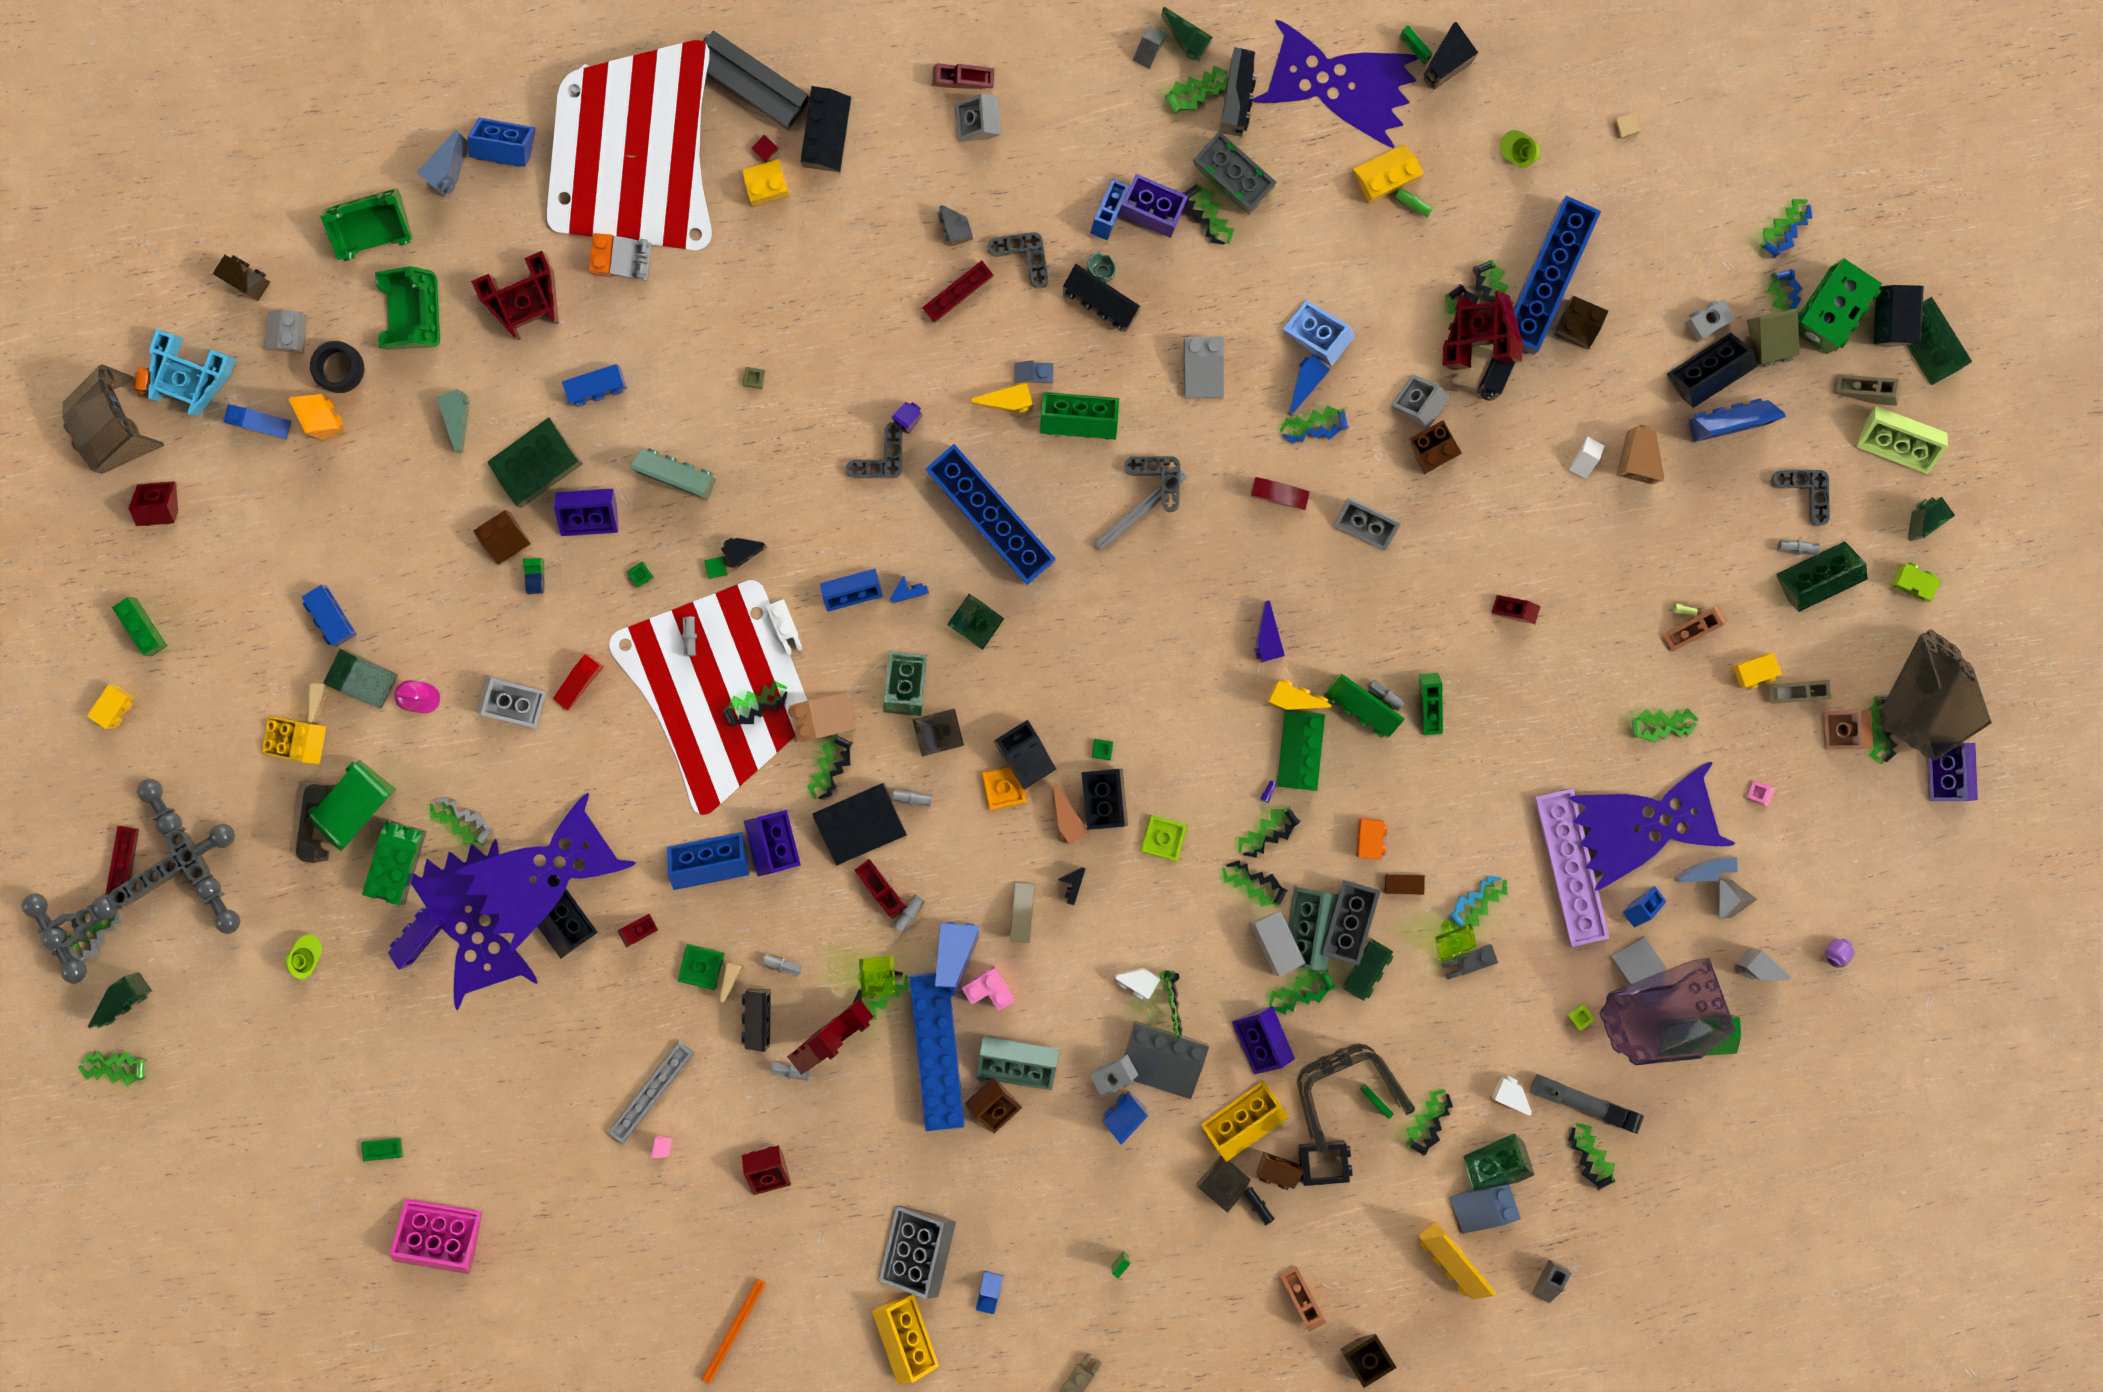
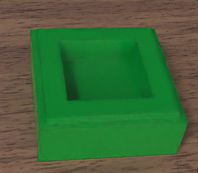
M724 556L704 560L708 579L728 575Z
M643 561L627 571L637 588L654 578Z
M1094 739L1092 758L1111 760L1113 741Z

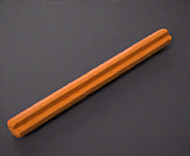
M757 1279L705 1371L702 1377L703 1382L710 1384L766 1285L762 1280Z

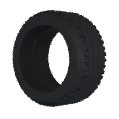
M329 341L320 345L313 352L314 354L310 361V372L314 381L320 387L334 393H345L359 385L364 376L365 369L363 358L355 348L341 341ZM345 352L351 361V369L348 376L340 382H329L324 375L326 359L333 353Z

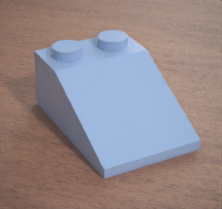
M1307 300L1283 328L1285 333L1330 366H1333L1355 338L1351 326Z

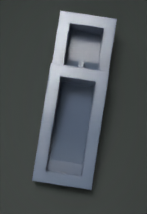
M1726 856L1703 861L1684 870L1675 877V881H1719L1718 873L1738 872L1737 857Z

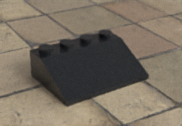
M881 783L812 813L836 866L907 835L885 783Z

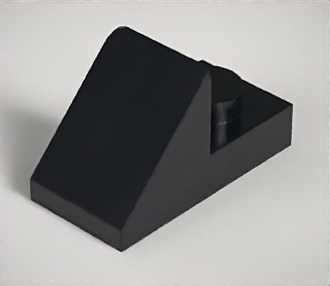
M1080 867L1058 878L1059 881L1072 884L1071 888L1067 887L1064 897L1067 898L1068 904H1075L1086 870L1085 867Z

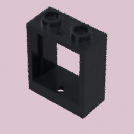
M1492 356L1477 390V393L1481 394V398L1491 401V399L1495 400L1502 394L1515 362L1502 363L1493 359Z
M1344 1140L1298 1144L1300 1165L1303 1169L1301 1176L1303 1186L1350 1182V1176H1353L1352 1165H1348V1157H1351L1350 1145L1347 1146ZM1341 1149L1343 1176L1311 1178L1308 1152Z

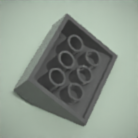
M1134 1021L1124 1056L1128 1054L1138 1073V1076L1133 1080L1134 1082L1191 1099L1202 1071L1209 1045L1208 1043L1185 1036L1178 1038L1176 1033Z
M896 1206L879 1281L925 1299L938 1297L956 1221L939 1215Z

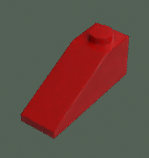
M584 654L571 670L553 699L568 711L604 668V665L590 654Z

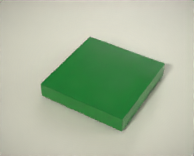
M687 944L678 982L715 991L725 953Z

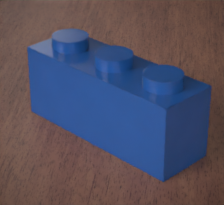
M617 364L562 381L568 403L575 407L584 406L590 400L594 402L603 400L604 396L612 394V396L623 393L622 390L627 389L621 368Z
M876 568L820 583L822 598L827 612L883 597Z
M320 585L302 596L304 600L303 606L314 616L313 622L319 629H322L324 633L323 638L328 645L331 644V646L338 647L357 635L328 586Z

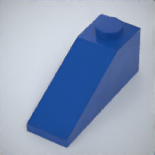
M1115 179L1111 180L1094 218L1090 234L1108 241L1130 185Z
M1314 355L1310 358L1305 357L1299 364L1301 369L1298 372L1288 413L1291 416L1330 370Z
M231 404L227 406L223 421L232 426L287 439L291 425L290 420Z

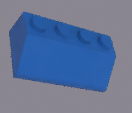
M742 832L667 847L668 877L673 890L749 875L748 857Z

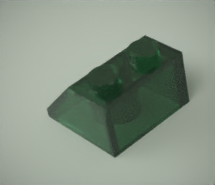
M1931 497L1916 504L1917 508L1911 514L1908 533L1909 541L1925 538L1955 516L1943 497Z
M968 594L947 625L983 650L1005 618L982 601Z

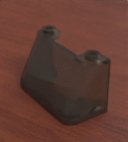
M304 781L298 785L289 850L293 856L301 861L316 863L328 861L330 851L322 848L321 840L312 839L314 825L308 820L309 815L307 813L314 805L317 806V803L322 802L337 784Z

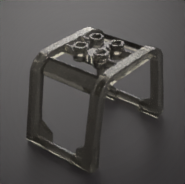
M1357 1043L1338 1049L1334 1053L1322 1056L1308 1063L1297 1074L1296 1083L1309 1137L1319 1152L1328 1150V1146L1317 1116L1311 1093L1312 1086L1318 1080L1359 1062L1371 1060L1383 1078L1396 1105L1399 1108L1401 1107L1406 1115L1415 1111L1414 1105L1382 1057L1366 1044Z

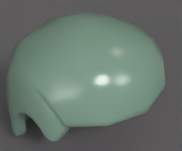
M1097 252L1090 256L1087 262V271L1106 283L1113 279L1116 273V263L1110 255H1103Z

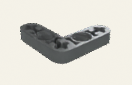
M1031 232L996 237L989 241L988 251L995 257L1027 252L1032 285L1037 289L1044 288L1047 285L1048 274L1043 240L1040 234ZM1032 237L1040 241L1036 243V246L1028 243L1026 244L1027 248H1023L1024 242L1022 238H1026V242L1031 241ZM1012 240H1019L1021 245L1018 249L1010 247ZM1003 241H1007L1008 251H1005V247H1000L998 252H995L994 249H991V247L994 246V243H998V246L1004 245ZM1033 256H1040L1042 263L1038 266L1033 265L1031 262ZM1044 268V270H1040V274L1045 280H1042V284H1038V281H1034L1037 278V271L1032 272V269L1039 270Z
M890 422L886 425L884 460H851L846 466L848 475L852 478L899 477L902 473L901 426L895 422ZM892 426L899 430V432L895 433V440L899 439V442H888V439L892 440V434L888 432V430L892 429ZM891 445H896L899 448V452L894 456L890 455L888 448ZM888 458H899V462L895 461V467L899 468L898 471H895V474L888 471V468L892 467V461H888ZM854 464H857L859 468H864L863 464H866V475H863V470H858L856 474H853L850 468ZM877 464L880 468L879 472L871 474L869 472L870 465Z
M1134 456L1129 457L1125 461V469L1132 476H1162V507L1170 513L1175 512L1179 508L1181 466L1176 457ZM1154 461L1158 464L1156 470L1151 471L1147 466L1150 462ZM1132 462H1135L1137 466H1142V462H1144L1145 470L1142 471L1141 467H1135V470H1132L1129 466L1132 465ZM1161 462H1163V464H1164V466H1163V469H1164V470H1162V471H1161V468H1162ZM1170 462H1174V465H1176L1173 467V470L1167 467L1170 465ZM1167 481H1176L1175 488H1166ZM1169 494H1172V500L1175 502L1172 504V507H1168V504H1165L1169 502Z
M1782 470L1775 472L1771 476V484L1775 488H1809L1810 522L1815 526H1822L1828 523L1830 518L1829 476L1825 471ZM1797 474L1803 475L1805 479L1802 485L1797 484L1795 481ZM1818 474L1819 477L1823 478V481H1821L1820 483L1817 480L1815 481V477H1817ZM1781 475V478L1790 477V481H1784L1780 484V481H1777L1776 478ZM1816 487H1819V488L1823 487L1824 490H1823V489L1815 490V488H1816ZM1817 493H1821L1824 496V501L1821 504L1815 501L1814 497ZM1824 506V509H1820V515L1823 516L1824 519L1820 520L1819 522V519H1816L1815 517L1819 514V509L1815 510V507Z

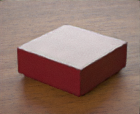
M765 135L751 148L765 163L779 150Z

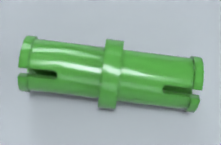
M1400 188L1395 196V199L1409 206L1410 210L1414 209L1426 216V218H1428L1434 208L1420 200L1419 196H1414L1403 188Z

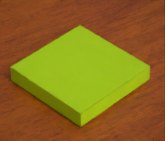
M1150 815L1140 852L1178 862L1188 825Z

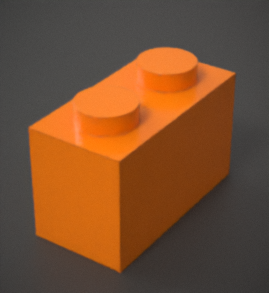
M593 233L589 271L594 276L613 277V274H609L613 235Z
M1359 819L1356 857L1382 859V855H1385L1386 844H1383V836L1387 835V825H1384L1383 820Z

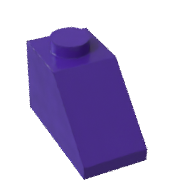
M905 402L891 418L893 422L900 425L903 430L910 434L923 415L918 405L913 402L911 404Z

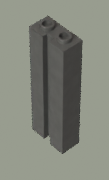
M714 30L711 34H707L703 40L709 48L710 57L706 75L789 131L809 102V95Z

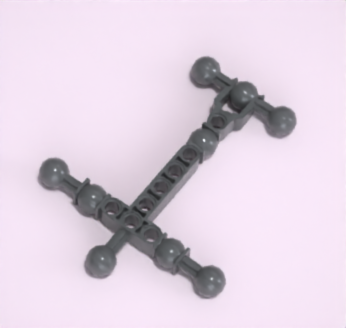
M154 779L142 781L137 788L138 797L143 802L150 803L157 815L152 819L157 821V829L167 838V843L173 854L117 887L110 894L96 898L92 905L87 906V909H82L74 914H62L53 921L50 920L46 913L48 902L43 895L33 893L26 896L22 902L23 912L27 916L35 918L41 927L38 932L42 933V945L52 951V956L57 955L61 961V977L70 984H76L84 979L87 972L86 965L80 960L73 959L67 948L84 940L87 937V931L96 926L99 921L112 918L117 913V910L123 909L122 906L130 905L182 872H185L187 877L193 881L192 885H196V895L204 900L202 903L212 906L217 915L215 919L216 928L224 934L235 932L239 928L240 917L235 911L227 910L220 898L225 893L221 892L220 883L210 874V869L202 857L204 853L214 847L225 848L230 846L235 838L234 830L227 824H218L211 829L207 839L195 845L190 835L184 832L186 829L182 827L181 817L174 813L175 809L167 808L161 799L163 793L162 785ZM180 835L182 837V842L178 845L176 843V838ZM190 851L192 858L187 861L186 854ZM171 862H174L175 868L173 871H170L169 865ZM197 868L201 869L200 877H197L195 874ZM154 872L158 874V879L155 882L152 879ZM138 882L141 884V889L139 892H137L136 890V884ZM121 892L124 894V900L122 902L119 900V895ZM87 913H89L91 916V919L88 923L85 920V916ZM71 921L75 934L67 940L66 932L58 926Z

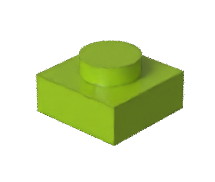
M1581 1004L1567 1015L1578 1031L1583 1030L1595 1021L1584 1004Z

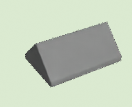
M1349 497L1345 500L1333 527L1386 551L1401 525V521Z
M1281 911L1249 923L1273 975L1281 976L1305 964Z

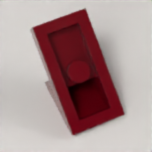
M647 914L619 929L617 932L627 948L658 931V928L650 914Z

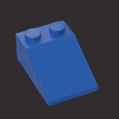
M1130 1091L1127 1094L1122 1093L1116 1100L1118 1103L1115 1107H1109L1103 1114L1104 1124L1121 1145L1148 1117L1146 1106Z

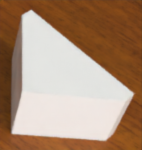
M1587 437L1569 471L1587 479L1599 462L1604 445Z

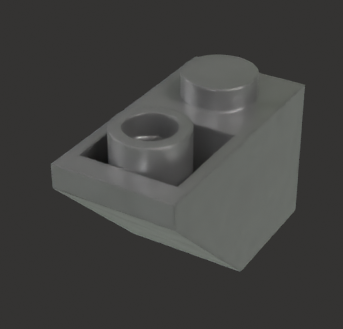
M944 205L939 206L940 212L937 215L940 224H945L946 230L943 233L946 242L950 241L951 246L973 240V234L967 217Z
M1549 1259L1532 1294L1551 1303L1563 1291L1572 1273L1567 1268Z

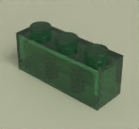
M1371 938L1363 951L1360 965L1355 964L1342 988L1363 1001L1365 998L1369 999L1374 991L1372 988L1374 983L1381 980L1384 974L1382 970L1385 965L1388 966L1391 963L1394 951Z

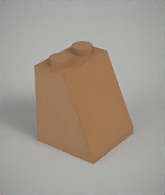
M1640 424L1639 427L1636 426L1627 431L1616 476L1652 485L1664 481L1656 431L1650 430V426Z

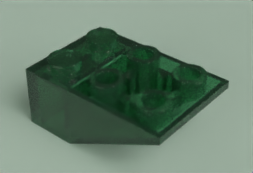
M140 972L124 976L108 987L88 1025L89 1029L94 1027L99 1029L104 1025L112 1024L117 1020L115 1017L120 1014H126L132 1010L131 1006L136 1003L140 1004L148 998L147 995L152 990Z

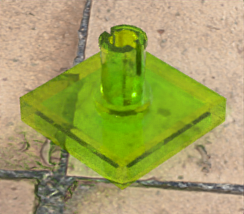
M1447 920L1448 926L1446 922L1441 924L1444 934L1435 937L1437 953L1441 961L1476 947L1474 928L1471 923L1456 929L1452 920Z
M893 955L859 959L860 973L858 980L861 983L862 998L896 994Z

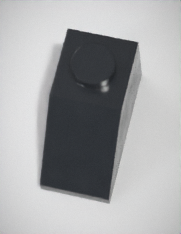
M730 538L723 543L724 547L721 550L732 566L737 569L767 548V545L759 541Z

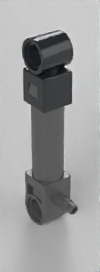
M1536 1074L1530 1089L1531 1093L1539 1097L1571 1107L1635 1134H1638L1644 1119L1642 1114L1593 1097L1539 1074Z

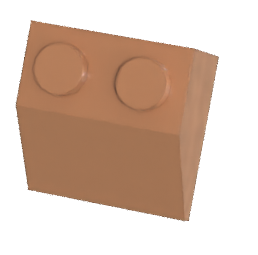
M1871 710L1824 712L1826 750L1873 748Z

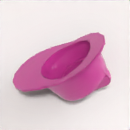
M404 681L396 687L394 699L396 704L403 710L430 713L438 707L440 694L431 684Z

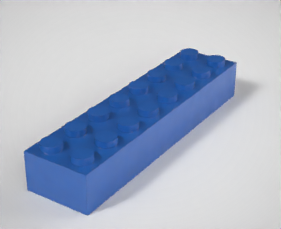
M1567 195L1559 204L1513 307L1523 342L1522 350L1533 355L1539 351L1601 213L1600 210Z
M955 444L949 447L925 469L1027 586L1056 561V558Z
M936 972L910 975L926 1131L962 1128L965 1126L952 996L935 995Z

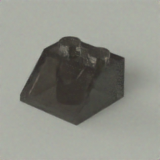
M955 709L912 720L922 757L964 746Z
M1220 1155L1197 1182V1186L1228 1213L1240 1199L1251 1179L1232 1162H1226Z

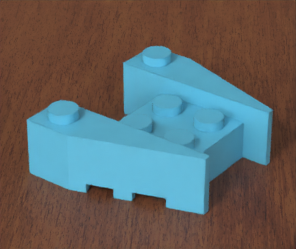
M156 329L150 345L151 364H149V372H151L148 399L161 401L164 393L190 403L187 414L199 416L231 376L237 358L210 349L203 367L177 357L183 340L182 337Z

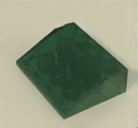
M550 417L487 461L508 496L519 508H523L583 464Z

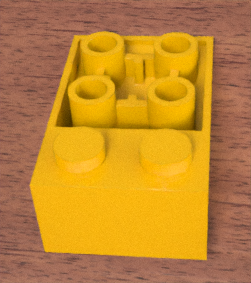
M1285 679L1275 681L1266 700V703L1281 710L1331 708L1332 706L1328 703L1329 700L1320 695H1316V697L1311 696V691L1302 687L1296 689L1292 687L1294 683Z
M268 716L261 753L303 763L320 764L327 726Z

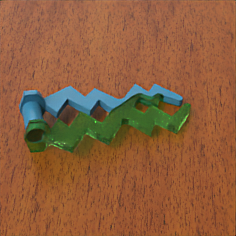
M1487 876V882L1480 881L1481 892H1468V899L1459 896L1454 911L1448 917L1455 922L1460 931L1465 930L1467 927L1479 926L1478 914L1489 915L1487 902H1500L1498 894L1507 895L1506 880H1503L1502 890L1492 889L1491 895L1487 894V887H1495L1493 881L1502 880V878ZM1474 898L1480 899L1481 908L1471 907L1472 917L1466 916L1467 923H1465L1457 913H1464L1463 904L1474 905Z

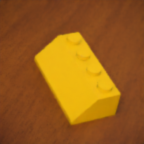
M1263 1080L1206 1120L1201 1126L1218 1152L1228 1162L1290 1117Z
M914 1294L887 1302L872 1311L897 1384L913 1383L939 1367Z

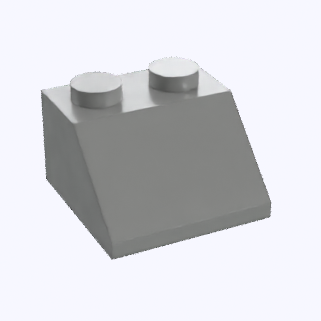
M979 94L955 103L958 141L985 140L1001 135L997 96Z
M269 311L265 350L304 353L307 315L300 311Z
M1413 374L1391 406L1415 423L1429 428L1450 399V396L1440 385Z
M1750 947L1735 963L1739 967L1738 971L1744 977H1749L1751 980L1774 981L1789 980L1791 978L1763 950Z

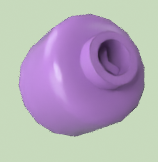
M1834 939L1825 950L1826 961L1836 968L1847 966L1855 955L1852 943L1847 939Z

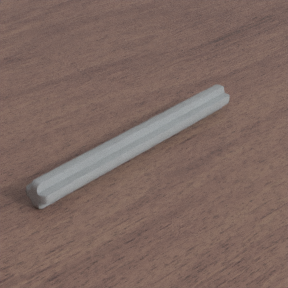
M1182 470L1180 474V483L1186 479V475ZM1169 480L1166 483V488L1173 489L1176 486V481ZM1162 485L1095 542L1096 546L1103 550L1161 500Z

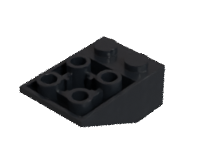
M1028 719L993 741L1024 790L1057 770Z

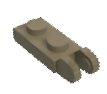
M1087 1353L1080 1364H1077L1059 1392H1084L1102 1362L1097 1360L1090 1371L1084 1367L1089 1363L1092 1356Z

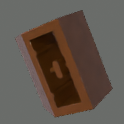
M1444 420L1409 439L1415 458L1424 474L1462 454Z

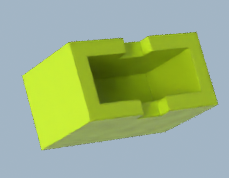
M1908 562V564L1899 566L1890 586L1903 592L1906 590L1911 591V596L1923 602L1932 601L1942 580L1936 578V574L1930 571H1921L1918 565Z

